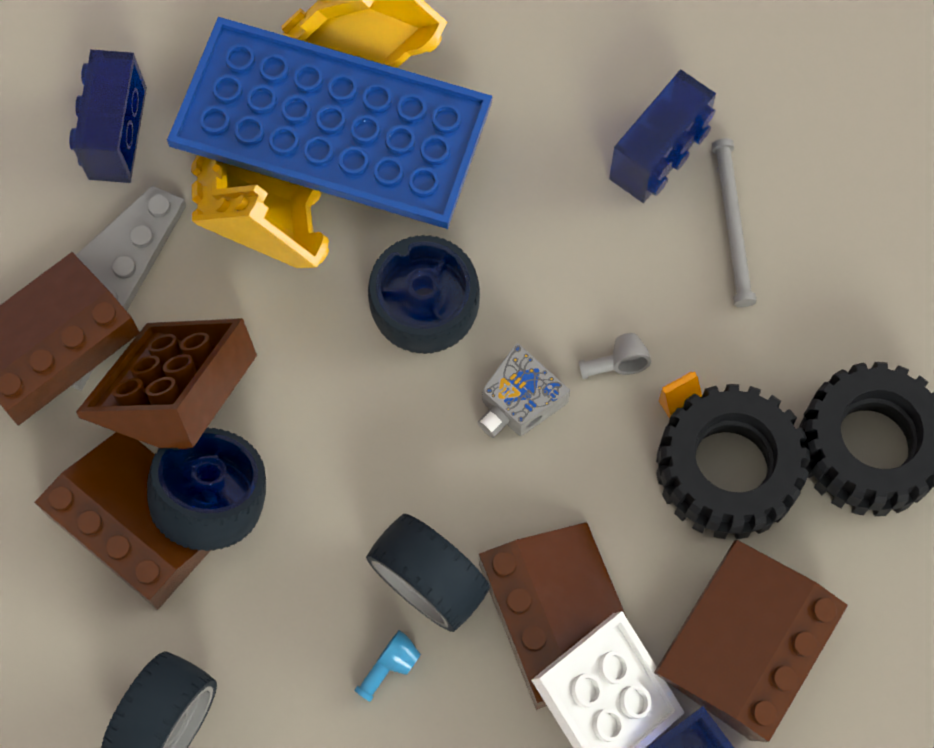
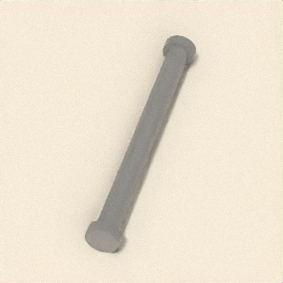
M724 138L712 143V152L717 154L737 293L733 297L734 305L736 307H748L756 304L757 300L756 294L751 292L731 156V152L734 150L733 140Z

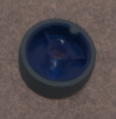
M416 235L395 242L376 260L368 284V301L375 324L388 341L405 351L431 354L452 347L467 335L478 313L480 286L476 270L470 258L456 244H452L451 241L437 236ZM421 288L433 290L427 295H419L415 292Z
M209 427L206 428L193 448H159L152 460L147 482L149 511L157 529L177 545L199 551H214L225 547L228 548L230 545H235L237 542L242 541L244 537L246 538L259 520L266 495L265 467L260 454L253 448V445L235 433Z

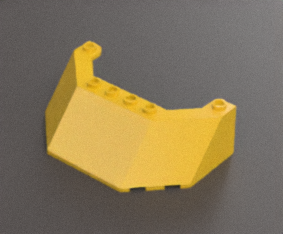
M318 0L306 12L300 8L281 28L284 31L282 34L284 36L398 68L410 56L422 54L426 51L431 52L436 49L442 40L441 34L447 21L424 0ZM199 155L195 157L191 165V173L197 176V180L192 184V201L197 204V209L192 212V222L295 268H315L325 260L329 252V240L323 233L313 232L311 206L319 200L322 192Z

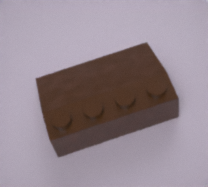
M73 252L0 305V405L18 426L140 334L129 313Z
M243 318L147 323L76 411L78 417L158 448H193L257 357Z
M115 432L62 472L34 503L50 519L158 610L211 550L199 551L177 545L157 529L151 518L147 500L148 475L155 454L139 440ZM177 472L170 476L161 486L171 500L188 510L200 513L224 512Z
M587 522L517 539L479 553L480 569L490 585L489 592L536 710L547 705L531 680L613 613L622 611L625 615Z
M734 540L654 673L748 740L769 742L848 605L817 582L743 542Z

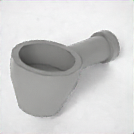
M634 333L622 334L616 338L613 355L590 361H579L583 379H587L591 375L613 370L623 375L635 374L645 370L651 364L648 349L638 335Z

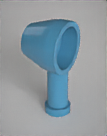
M400 630L397 631L361 685H357L354 691L367 701L371 702L373 699L372 695L389 671L407 675L420 657V652L406 634Z

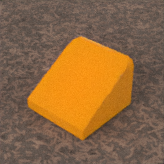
M691 371L662 387L658 401L669 419L677 408L683 407L687 398L693 394H697L699 397L702 396L698 376L695 371Z

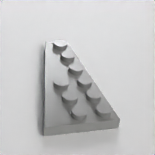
M151 186L76 254L126 311L186 207L184 199L155 186ZM93 370L75 382L71 387L82 391Z

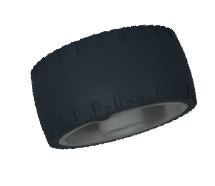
M402 514L378 538L366 556L368 563L393 590L420 613L450 632L457 630L473 614L490 589V585L483 574L463 553L430 526L409 514Z
M167 651L159 653L138 674L121 699L107 726L101 748H188L210 710L216 694V680L196 665Z

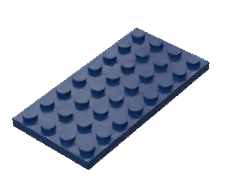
M218 17L167 142L169 147L448 229L492 104V95Z

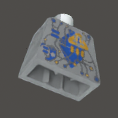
M517 343L482 391V401L490 410L478 421V425L492 438L506 425L516 434L522 436L564 407L569 402L570 389Z

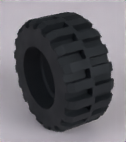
M863 362L852 365L849 372L844 369L832 375L829 382H824L803 414L804 418L799 425V428L804 429L807 437L803 448L810 450V462L806 467V470L809 472L807 478L815 476L817 483L814 488L821 496L827 491L834 497L831 503L835 506L842 508L845 503L853 506L852 513L864 515L868 510H873V515L876 517L887 516L891 510L899 513L908 509L914 502L918 503L934 487V392L931 393L926 388L929 382L919 375L917 379H914L907 375L909 369L899 365L895 370L888 369L887 362H875L871 369H867V365ZM857 411H874L889 417L900 427L907 440L908 457L900 467L891 469L874 468L862 463L850 453L843 441L841 434L843 419L848 414Z
M727 384L722 392H719L717 386L705 388L701 397L693 394L687 398L683 407L677 408L674 411L668 425L665 427L657 451L658 484L664 487L662 496L666 503H674L677 507L674 514L681 521L688 517L695 522L692 528L700 533H703L704 529L707 528L714 531V537L725 539L728 533L735 534L736 539L748 538L753 531L761 534L769 530L774 522L778 523L788 513L806 483L809 473L806 467L810 462V450L803 447L807 440L804 429H795L794 423L797 417L790 409L783 412L779 408L781 400L773 395L768 400L759 396L761 389L750 386L748 392L739 391V384ZM723 432L735 433L746 437L760 449L767 464L765 480L758 488L746 492H731L713 485L705 478L697 465L696 451L700 442L710 435Z

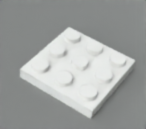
M622 611L609 616L531 680L573 748H646L685 713L666 681L654 673L657 668Z

